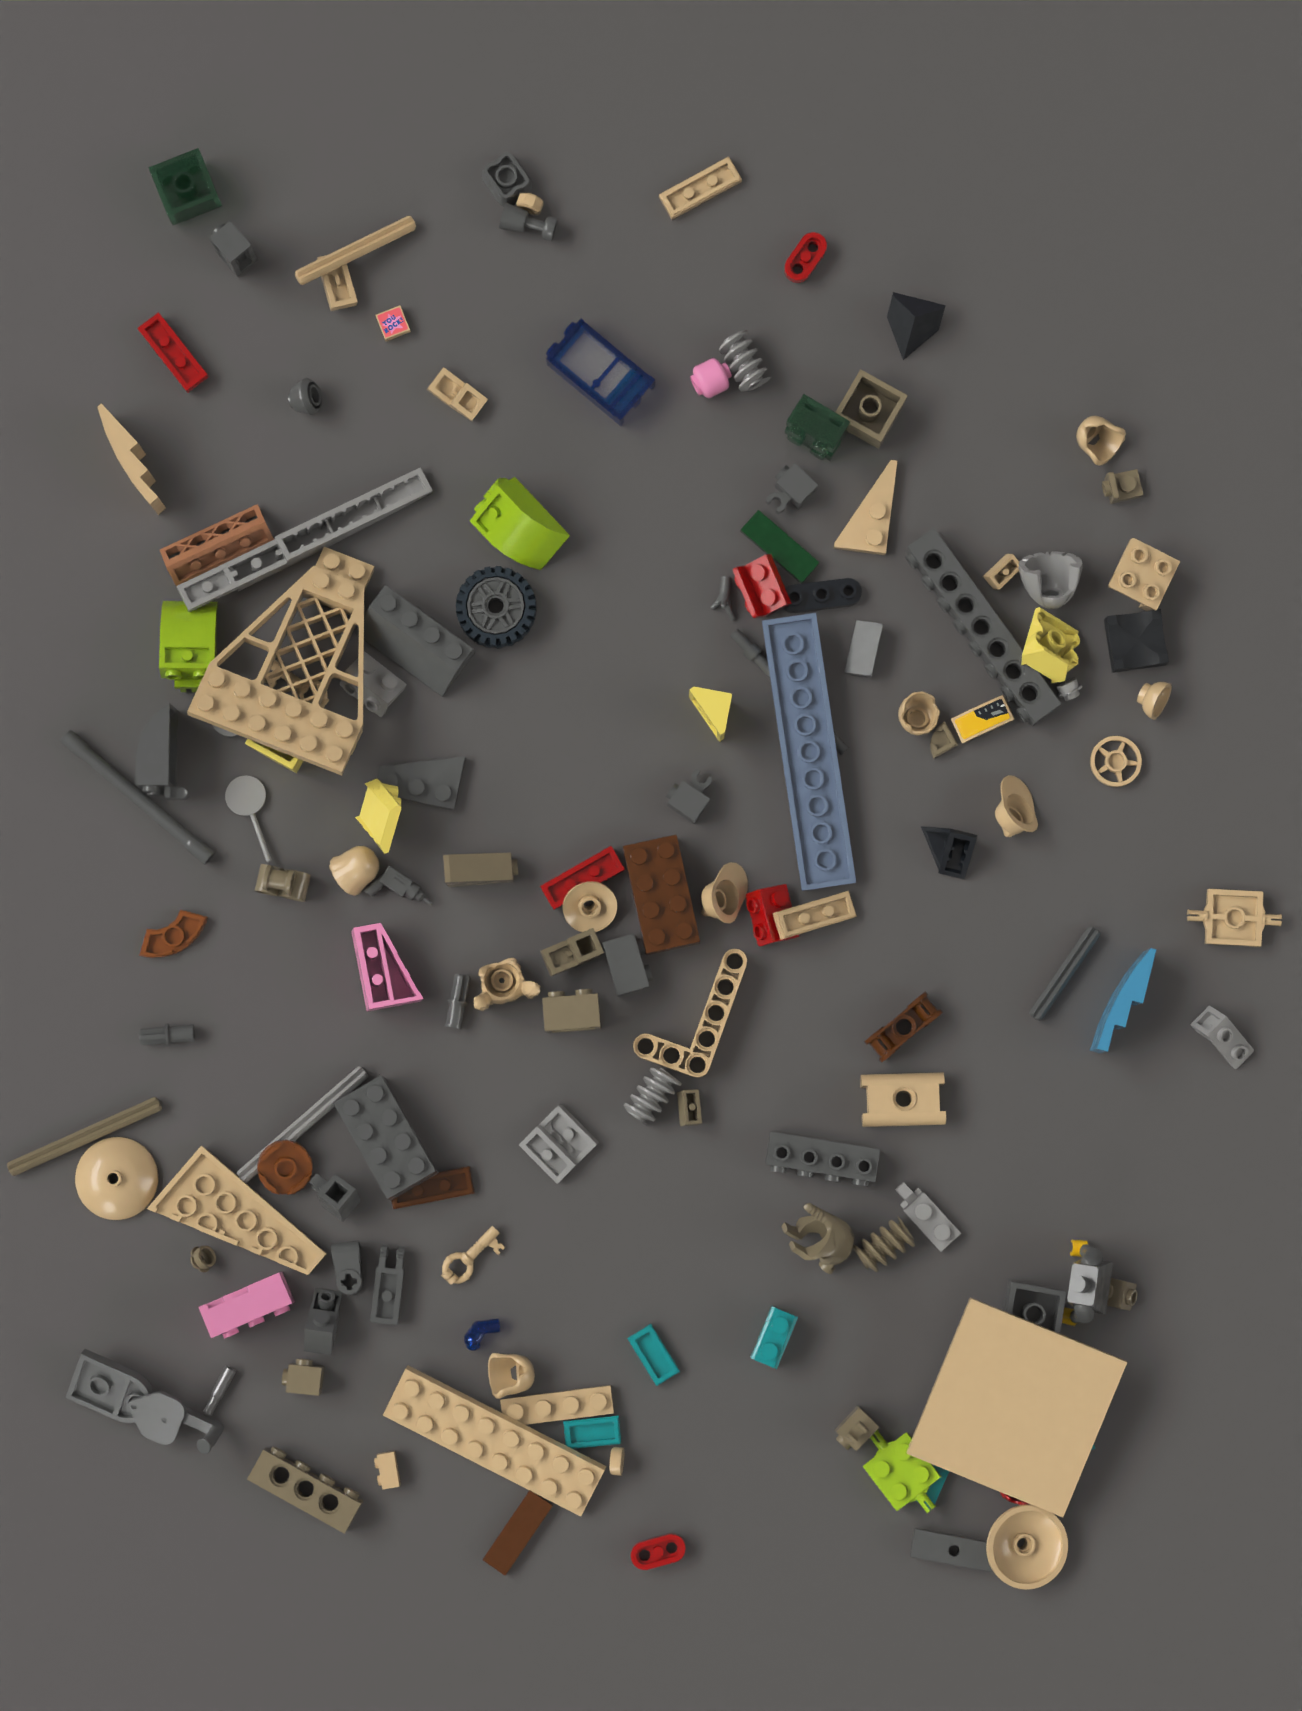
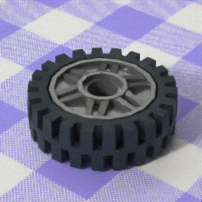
M489 566L481 571L477 570L465 580L457 594L456 614L461 628L475 643L484 645L487 648L496 647L499 649L505 646L509 647L521 641L529 633L535 621L537 606L534 592L527 580L510 568H502V566L491 568ZM498 601L504 605L503 610L496 614L490 612V604Z

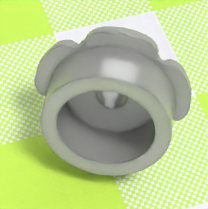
M1076 678L1066 680L1056 686L1059 692L1057 696L1059 698L1064 697L1065 701L1071 700L1080 695L1079 690L1083 686L1082 684L1079 685Z

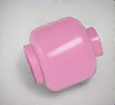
M711 358L695 366L690 379L699 396L703 394L706 398H712L729 388L728 379L732 377V374L726 362L721 364L716 358Z

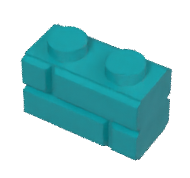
M771 1305L756 1341L757 1344L751 1353V1359L777 1369L798 1317Z

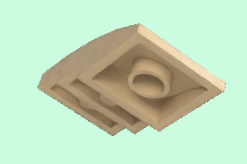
M101 403L97 408L105 433L118 461L138 491L159 515L166 507L149 488L156 480L140 462L146 453Z

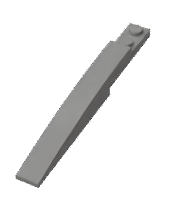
M420 467L275 536L274 540L178 585L177 590L188 611L191 612L235 590L239 592L320 552L324 547H329L427 496L433 490Z

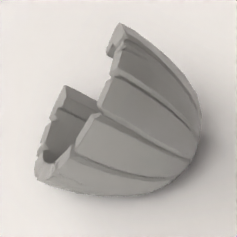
M1057 551L1050 554L1049 552L1045 554L1041 552L1028 555L1019 562V573L1025 589L1036 603L1046 609L1061 608L1071 599L1078 586L1083 568L1080 557H1076V555L1071 553L1065 555V552Z

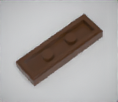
M470 1166L439 1172L393 1199V1209L474 1194Z
M529 1490L482 1560L503 1575H506L553 1504Z

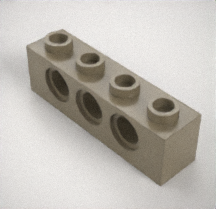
M272 1446L271 1449L267 1447L263 1449L247 1480L345 1534L363 1503V1500L358 1498L360 1494L349 1487H345L344 1490L334 1485L335 1480L326 1474L321 1473L318 1476L310 1472L311 1467L300 1460H296L295 1463L285 1458L287 1453L277 1447ZM278 1467H284L289 1471L288 1481L282 1482L276 1478L275 1472ZM307 1480L313 1484L314 1491L311 1495H305L300 1491L301 1481ZM325 1495H335L338 1499V1506L333 1509L328 1508L324 1504Z

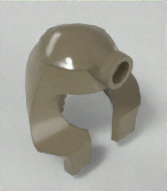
M807 1203L803 1208L811 1216L799 1218L796 1226L784 1222L781 1227L785 1234L796 1240H802L808 1233H819L822 1240L812 1246L803 1247L794 1241H791L789 1245L792 1252L805 1260L820 1258V1268L826 1273L832 1274L835 1270L834 1266L850 1256L854 1245V1233L851 1227L841 1218L811 1203Z

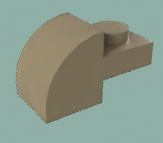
M591 928L543 949L540 953L552 977L589 962L604 954V951L594 928Z

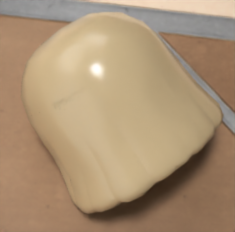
M1090 416L1078 427L1076 438L1080 448L1092 459L1095 465L1100 466L1106 464L1116 454L1125 441L1126 432L1123 428L1115 426L1103 417ZM1099 434L1100 439L1095 445L1088 444Z
M356 846L339 856L333 857L330 860L329 868L337 884L346 893L356 896L378 874L379 859L370 848Z
M492 1353L489 1357L488 1377L492 1394L496 1399L526 1391L532 1386L535 1377L534 1368L527 1357L518 1354ZM515 1365L517 1380L512 1379L511 1368Z

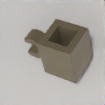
M857 1405L835 1429L839 1434L836 1440L846 1450L852 1447L857 1451L879 1426Z

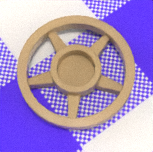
M1110 736L1101 740L1094 747L1090 757V767L1094 776L1101 783L1110 787H1122L1131 783L1139 774L1142 765L1141 754L1137 746L1131 740L1121 736ZM1110 741L1121 742L1118 750L1111 752L1106 751L1101 746ZM1125 743L1133 749L1137 762L1127 760L1126 755L1123 753ZM1097 750L1105 757V765L1098 771L1095 766ZM1126 766H1136L1134 774L1129 779L1123 781L1121 771ZM1109 770L1115 773L1118 782L1108 781L1100 773Z

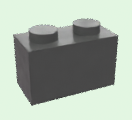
M634 934L602 942L618 997L649 988L648 982L652 981L653 977L649 964L643 966L641 955L646 953L641 938L636 939Z

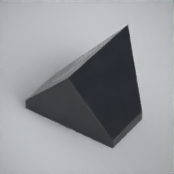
M893 292L887 319L903 360L939 330L946 305Z
M921 826L938 867V873L965 879L977 835L949 828Z

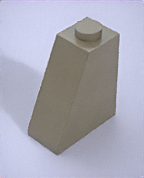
M511 852L443 855L445 883L448 887L514 882L513 875H519L517 859H512Z

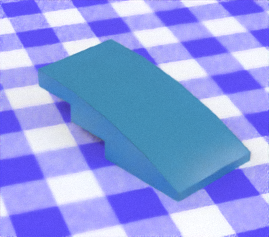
M1150 948L1143 951L1124 974L1111 995L1098 1023L1090 1051L1097 1053L1108 1052L1113 1030L1126 1027L1131 1005L1143 1004L1156 949Z

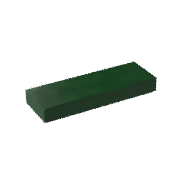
M759 510L740 530L766 554H771L773 560L801 584L820 563Z

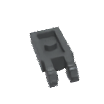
M382 1245L379 1266L376 1267L370 1322L398 1325L405 1269H403L405 1247L399 1246L397 1250L396 1268L386 1267L389 1255L388 1245Z

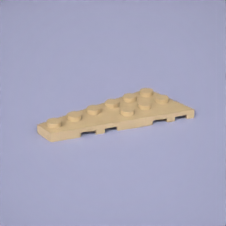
M200 1146L147 1208L150 1211L186 1224L306 1275H309L327 1255L323 1249L248 1184L244 1183L204 1146Z

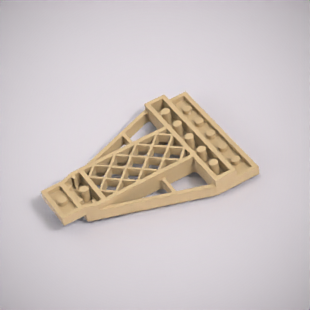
M324 547L316 566L311 567L209 663L187 714L342 776L363 732L364 592L374 572V566ZM290 599L292 600L274 641L266 642L252 636ZM315 604L319 615L306 619L302 608ZM320 604L333 608V610L324 613ZM298 611L302 621L291 625ZM341 614L345 625L331 629L327 618ZM346 614L351 615L349 621ZM323 620L327 631L313 636L309 625ZM356 625L359 627L358 677L337 669ZM305 627L309 638L295 643L291 632ZM343 632L339 643H337L334 635ZM287 634L291 645L280 649ZM330 637L335 648L321 653L316 642ZM244 642L268 652L255 680H250L219 667ZM312 644L317 655L303 660L298 649ZM294 651L299 662L285 667L280 656ZM333 655L327 668L324 659ZM277 658V661L280 665V669L270 672L271 667L275 659ZM320 661L324 672L310 677L306 665ZM302 668L306 679L292 684L288 672ZM284 674L288 685L277 690L273 689L269 679ZM333 678L358 686L357 720L349 719L320 707ZM322 679L318 691H316L313 682ZM309 684L313 696L303 700L299 699L295 689ZM291 691L293 696L288 695L286 693Z

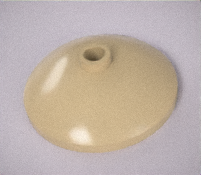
M124 1137L106 1138L93 1144L81 1157L75 1175L76 1189L82 1203L95 1215L109 1220L127 1219L142 1212L153 1200L159 1181L158 1168L151 1153L140 1143ZM112 1173L118 1176V1181L115 1184L109 1181Z
M1031 1504L1010 1508L997 1518L989 1531L986 1543L989 1565L1000 1580L1014 1588L1027 1590L1046 1585L1058 1575L1067 1558L1068 1538L1063 1524L1053 1513ZM1024 1538V1545L1018 1547V1541Z

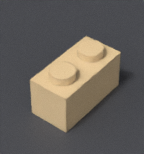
M1006 554L983 577L992 589L1000 590L1019 571V561L1013 554Z
M395 1450L378 1453L377 1458H374L376 1469L379 1468L380 1475H377L378 1485L382 1486V1490L400 1487L401 1483Z

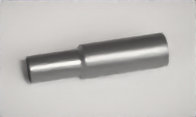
M228 1366L224 1367L203 1412L212 1416L220 1399L223 1398L236 1370Z

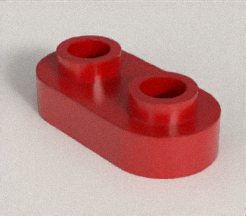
M811 232L804 235L786 260L784 272L791 282L802 283L806 281L825 255L827 242L821 234ZM810 245H816L818 250L816 252L809 251L808 247ZM799 266L803 271L800 274H796L793 268Z
M668 1533L640 1541L631 1550V1561L640 1570H649L677 1562L685 1554V1542L681 1536L675 1533ZM668 1543H675L677 1549L674 1552H669L666 1549ZM642 1550H648L650 1557L646 1560L641 1559L639 1553Z

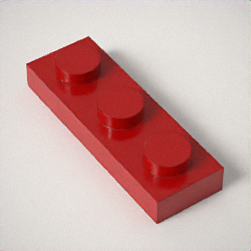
M159 312L137 328L187 393L209 377Z
M610 846L544 883L540 888L552 909L556 910L563 906L565 896L576 885L590 881L603 883L625 869L614 849Z

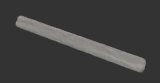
M360 1066L356 1067L268 1145L275 1141L286 1139L296 1141L335 1107L334 1102L348 1095L368 1078L367 1072ZM265 1148L237 1171V1176L244 1183H248L258 1174V1159Z

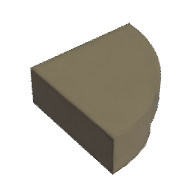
M945 721L936 728L931 737L930 750L933 759L958 746Z

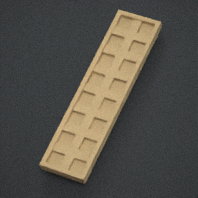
M409 1365L406 1367L383 1416L579 1516H582L606 1468L605 1465Z

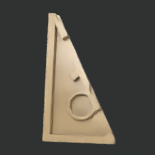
M890 460L835 541L834 549L879 555L886 554L897 469L896 460Z

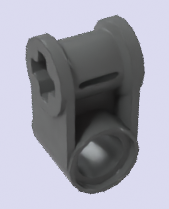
M360 1241L331 1244L332 1261L338 1289L344 1294H357L361 1291L364 1284ZM349 1274H351L352 1278L357 1279V1284L352 1286V1290L349 1289V1286H344L343 1281L348 1279Z

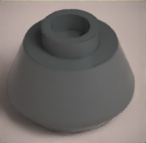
M304 378L295 384L288 394L290 407L299 413L316 414L322 406V394L317 383L309 378Z

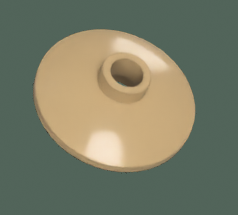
M590 881L576 885L567 893L563 901L565 920L572 928L580 932L594 928L595 932L603 930L610 925L617 913V900L614 893L609 887L599 882ZM586 901H593L591 906L584 905Z

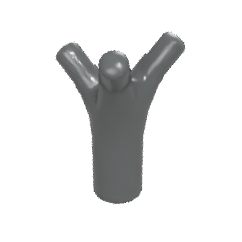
M723 576L721 577L719 596L711 605V608L715 610L721 604V608L726 610L730 619L735 620L736 617L732 611L730 599L732 578Z

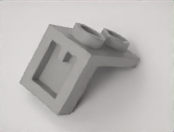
M1210 1005L1190 1024L1197 1033L1212 1042L1234 1069H1237L1254 1052V1049L1228 1017Z

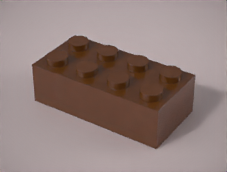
M677 834L623 846L646 955L700 944Z

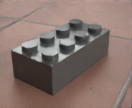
M382 1075L333 1103L388 1200L392 1201L439 1173L388 1082Z
M1008 1281L1003 1311L1060 1333L1067 1292Z

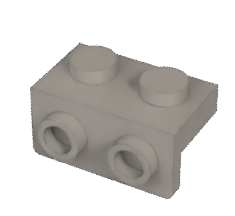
M364 651L363 704L369 711L382 717L386 713L388 706L405 690L407 684ZM358 658L345 670V673L358 677ZM341 680L340 686L344 688L346 693L358 699V686Z

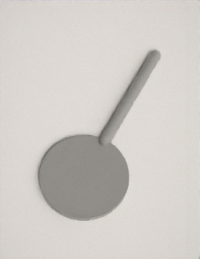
M247 775L237 777L230 782L226 789V803L235 814L251 817L265 859L269 863L272 859L255 815L266 801V790L263 784L255 777Z

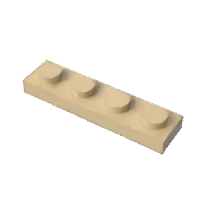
M611 1385L500 1399L502 1413L525 1425L614 1414Z

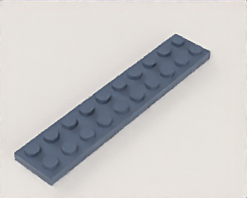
M816 613L763 620L762 627L801 890L806 891L856 883Z

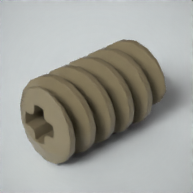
M899 1217V1224L893 1220L888 1221L890 1230L883 1226L879 1228L881 1237L872 1232L870 1234L872 1243L862 1239L863 1249L853 1245V1250L867 1270L871 1268L878 1272V1261L887 1266V1255L894 1260L897 1259L896 1249L906 1253L905 1243L912 1247L915 1246L911 1233Z

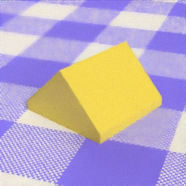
M692 687L689 689L690 700L718 741H722L725 736L732 694Z

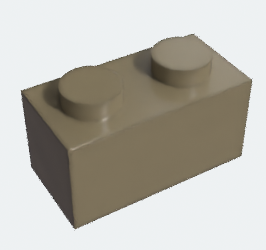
M699 1089L677 1092L680 1127L702 1124Z

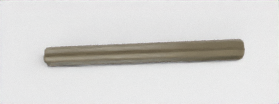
M157 1097L148 1099L8 1162V1170L12 1176L23 1173L161 1111V1103Z

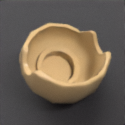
M923 691L910 694L902 701L898 711L902 727L905 731L916 736L928 734L937 726L940 710L935 704L934 696Z

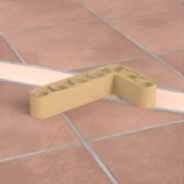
M731 949L723 956L690 1049L650 1034H641L635 1039L633 1044L635 1054L641 1059L694 1078L706 1075L711 1066L747 965V957L744 952L739 949ZM735 954L741 957L742 966L739 969H731L727 965V958L730 955ZM723 980L731 982L733 985L732 993L729 995L719 993L717 988L719 982ZM712 1006L722 1008L724 1017L720 1021H713L709 1018L708 1010ZM701 1033H712L715 1038L714 1044L710 1047L702 1046L699 1043ZM642 1039L651 1040L654 1045L652 1052L649 1054L640 1053L638 1050L639 1041ZM674 1048L679 1052L680 1057L676 1063L670 1064L664 1060L663 1055L667 1049ZM693 1058L703 1059L705 1062L704 1071L694 1073L690 1069L689 1064Z

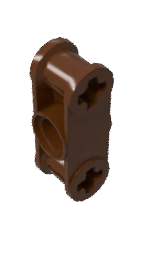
M926 991L911 1002L892 1021L882 1026L864 1041L866 1045L870 1044L877 1052L881 1063L895 1053L903 1043L920 1029L925 1028L943 1013L941 1009L937 1010L927 998L928 993ZM921 1004H922V1005L924 1006V1008L929 1012V1015H928V1014L924 1011V1009L921 1007ZM900 1019H906L911 1024V1031L906 1035H901L896 1030V1023ZM878 1039L886 1046L887 1050L878 1042Z

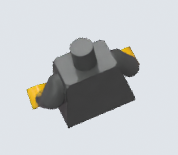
M1071 1240L1073 1248L1070 1251V1256L1082 1257L1081 1260L1073 1262L1071 1268L1067 1303L1072 1305L1074 1309L1064 1307L1062 1318L1063 1324L1075 1326L1076 1323L1091 1322L1095 1313L1106 1315L1113 1262L1103 1261L1102 1252L1088 1245V1242L1085 1240Z

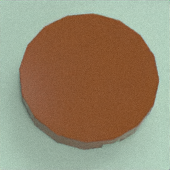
M287 1139L275 1141L268 1145L259 1156L257 1163L259 1179L264 1187L274 1194H295L303 1189L311 1179L312 1159L306 1148L298 1142Z

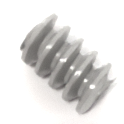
M747 329L726 338L719 348L721 354H726L724 361L732 363L729 369L731 373H736L734 380L741 382L739 385L741 392L754 390L771 379V377L763 378L762 376L768 370L767 367L759 369L757 367L763 361L762 358L753 359V356L758 352L757 348L748 349L753 340H743V337L748 333Z
M651 1067L649 1071L653 1078L646 1076L643 1078L647 1087L638 1085L636 1089L640 1096L631 1094L630 1098L634 1104L625 1103L623 1105L627 1112L646 1126L648 1125L645 1120H656L652 1111L661 1113L662 1108L658 1102L666 1104L669 1102L665 1093L675 1094L671 1085L680 1086L682 1084L661 1067L660 1069Z

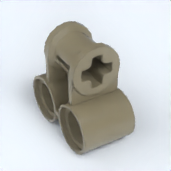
M261 864L255 891L266 895L305 902L311 875L300 871Z

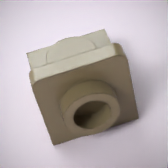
M1137 469L1116 474L1109 472L1104 478L1105 481H1102L1103 494L1105 497H1109L1110 504L1143 496Z

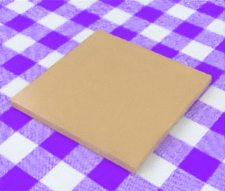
M970 1297L906 1452L913 1457L1064 1517L1127 1361Z

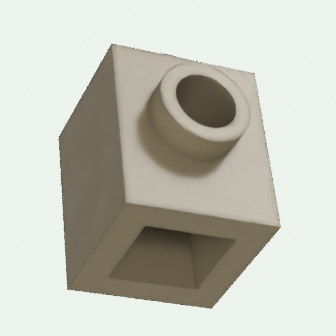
M296 1358V1363H290L288 1369L283 1370L282 1385L286 1386V1393L321 1395L325 1366L312 1365L313 1360Z

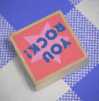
M400 305L375 315L385 341L411 332Z

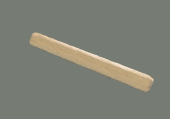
M406 216L296 270L295 277L300 285H304L414 231L416 227L415 221L411 216Z

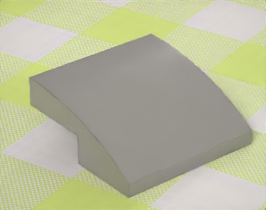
M560 1103L519 1146L558 1184L599 1142Z

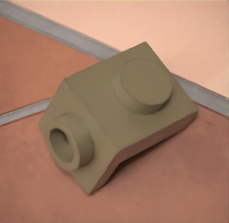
M1111 1278L1107 1306L1130 1311L1137 1300V1284Z

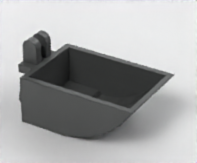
M170 703L160 709L150 719L140 736L136 749L135 785L143 790L144 793H147L148 796H163L165 791V798L169 801L187 800L190 797V792L184 787H177L178 710Z

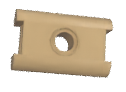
M944 1073L861 1075L860 1088H866L867 1113L862 1114V1127L945 1125L946 1111H940L939 1086L945 1084ZM898 1093L908 1094L910 1097V1104L908 1106L902 1107L897 1104L896 1095Z

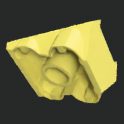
M1036 608L1022 653L1021 665L1026 664L1051 679V683L1064 682L1067 672L1078 664L1079 658L1074 649L1080 644L1079 631L1044 609Z
M376 778L364 783L367 786V791L360 816L355 818L385 854L389 853L402 808L401 798H398V786L383 784Z

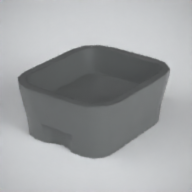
M503 153L497 160L488 163L482 172L481 177L484 184L503 207L506 202L512 205L517 203L520 193H530L532 191L533 184L531 179L511 153Z

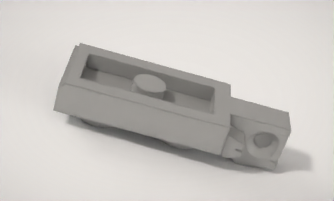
M903 1182L895 1189L904 1199L900 1204L904 1209V1213L940 1252L961 1234L932 1200L919 1188L913 1192Z

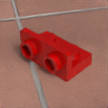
M766 554L745 566H737L733 569L735 583L741 590L745 599V607L753 618L767 617L792 604L771 554Z

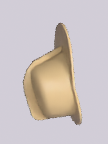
M1006 776L1001 782L1002 800L995 810V818L1002 827L1004 835L1012 837L1023 831H1036L1038 822L1029 789L1019 778Z
M733 862L725 864L719 871L715 881L704 887L701 894L703 905L701 914L703 916L718 918L723 923L729 924L735 921L748 891V880L742 866Z

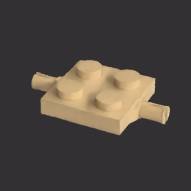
M1207 889L1204 911L1187 910V915H1197L1187 916V921L1203 922L1205 927V944L1261 947L1262 931L1265 925L1281 926L1282 921H1275L1282 919L1281 914H1265L1263 892Z

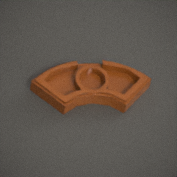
M180 910L176 919L167 927L158 930H146L139 956L161 958L184 950L201 934L208 917Z

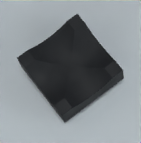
M1161 609L1106 616L1104 624L1112 673L1166 666L1169 663L1163 633Z

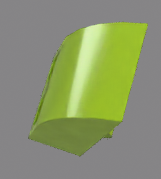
M516 477L509 480L507 478H498L483 496L485 499L474 508L476 513L469 520L504 555L520 564L539 570L547 564L570 537L565 529Z
M163 601L159 649L161 678L174 680V688L180 689L181 692H187V689L196 692L209 663L217 657L218 602L212 601L191 612L188 611L183 601Z

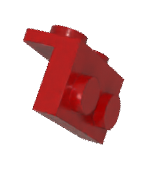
M787 884L762 888L746 894V905L753 924V934L759 947L799 937V935L781 940L773 917L775 912L792 908Z

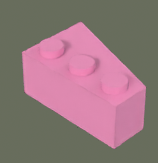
M377 923L353 928L351 932L366 1011L421 1002L423 997L417 990L382 924Z
M279 1272L198 1308L210 1337L213 1338L222 1334L225 1339L239 1333L238 1327L248 1323L251 1328L264 1322V1315L273 1312L276 1317L290 1311L289 1305L295 1301L283 1272Z

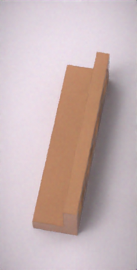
M257 504L160 549V553L177 587L192 578L274 540ZM257 515V519L245 523L246 520ZM230 529L229 532L221 534L222 531ZM206 540L203 544L196 546L198 542ZM181 552L179 555L169 559L170 555Z

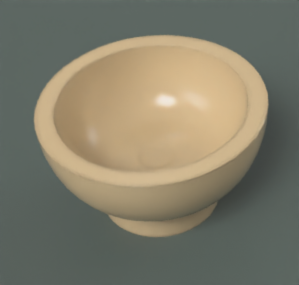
M1157 682L1153 685L1145 683L1138 694L1137 702L1142 704L1143 711L1149 718L1155 720L1162 713L1170 697L1172 686L1166 682Z

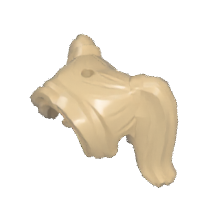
M508 958L499 963L485 965L479 969L482 993L474 997V1007L484 1011L489 1009L490 1005L513 1002L523 995L527 996L528 999H533L540 993L541 986L532 981H525L521 966L515 958ZM503 978L505 980L504 983H500L499 979Z

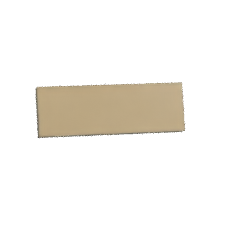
M728 156L659 194V199L671 220L741 183L742 178Z
M849 891L773 913L781 940L857 917Z

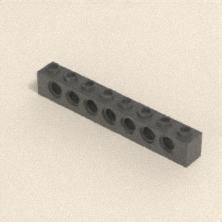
M935 528L908 545L906 549L908 555L905 556L907 562L913 569H919L923 575L921 580L929 591L934 590L939 597L937 603L945 613L950 612L955 619L953 625L961 635L965 634L971 642L968 645L976 657L981 655L986 662L984 667L992 679L997 678L1002 684L1000 689L1008 701L1013 700L1018 707L1016 712L1024 723L1029 722L1033 726L1059 708L1061 702L1040 673L1026 664L1021 665L1023 650ZM929 557L937 558L940 561V567L937 569L928 567L926 559ZM952 579L956 584V589L953 591L945 590L942 586V581ZM960 601H968L972 606V611L969 613L961 612L958 608V603ZM984 623L988 628V633L985 635L977 634L974 630V624ZM994 644L1000 645L1004 651L1003 656H993L990 653V646ZM1009 666L1016 667L1020 674L1019 678H1009L1006 675V668ZM1025 688L1032 689L1035 693V700L1026 701L1022 697V690Z

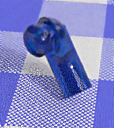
M499 1318L474 1322L464 1336V1343L467 1349L471 1351L479 1349L481 1346L480 1341L485 1334L500 1332Z

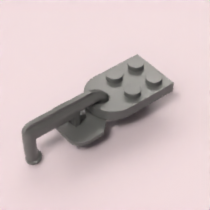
M84 1349L81 1353L65 1398L123 1423L136 1422L144 1437L159 1444L167 1445L172 1443L177 1437L181 1423L207 1433L205 1438L197 1441V1448L203 1454H208L218 1441L224 1430V1426L220 1421L186 1407L179 1398L163 1391L153 1392L149 1381L135 1370L87 1349Z

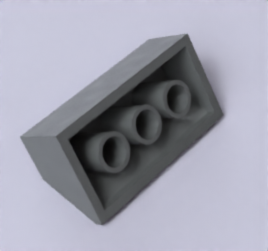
M386 585L364 615V640L442 697L475 654L473 648ZM358 627V629H357L356 632H355V634L358 635V636H359V627Z

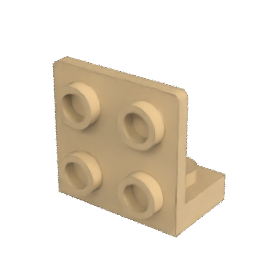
M1131 538L1108 586L1139 602V608L1145 611H1157L1180 561L1135 538Z

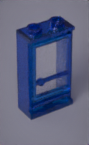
M581 318L577 323L572 322L563 333L565 337L559 344L555 342L546 352L548 356L546 358L547 365L621 426L624 423L626 414L632 407L636 408L640 404L641 397L649 388L652 390L655 387V379L632 362Z

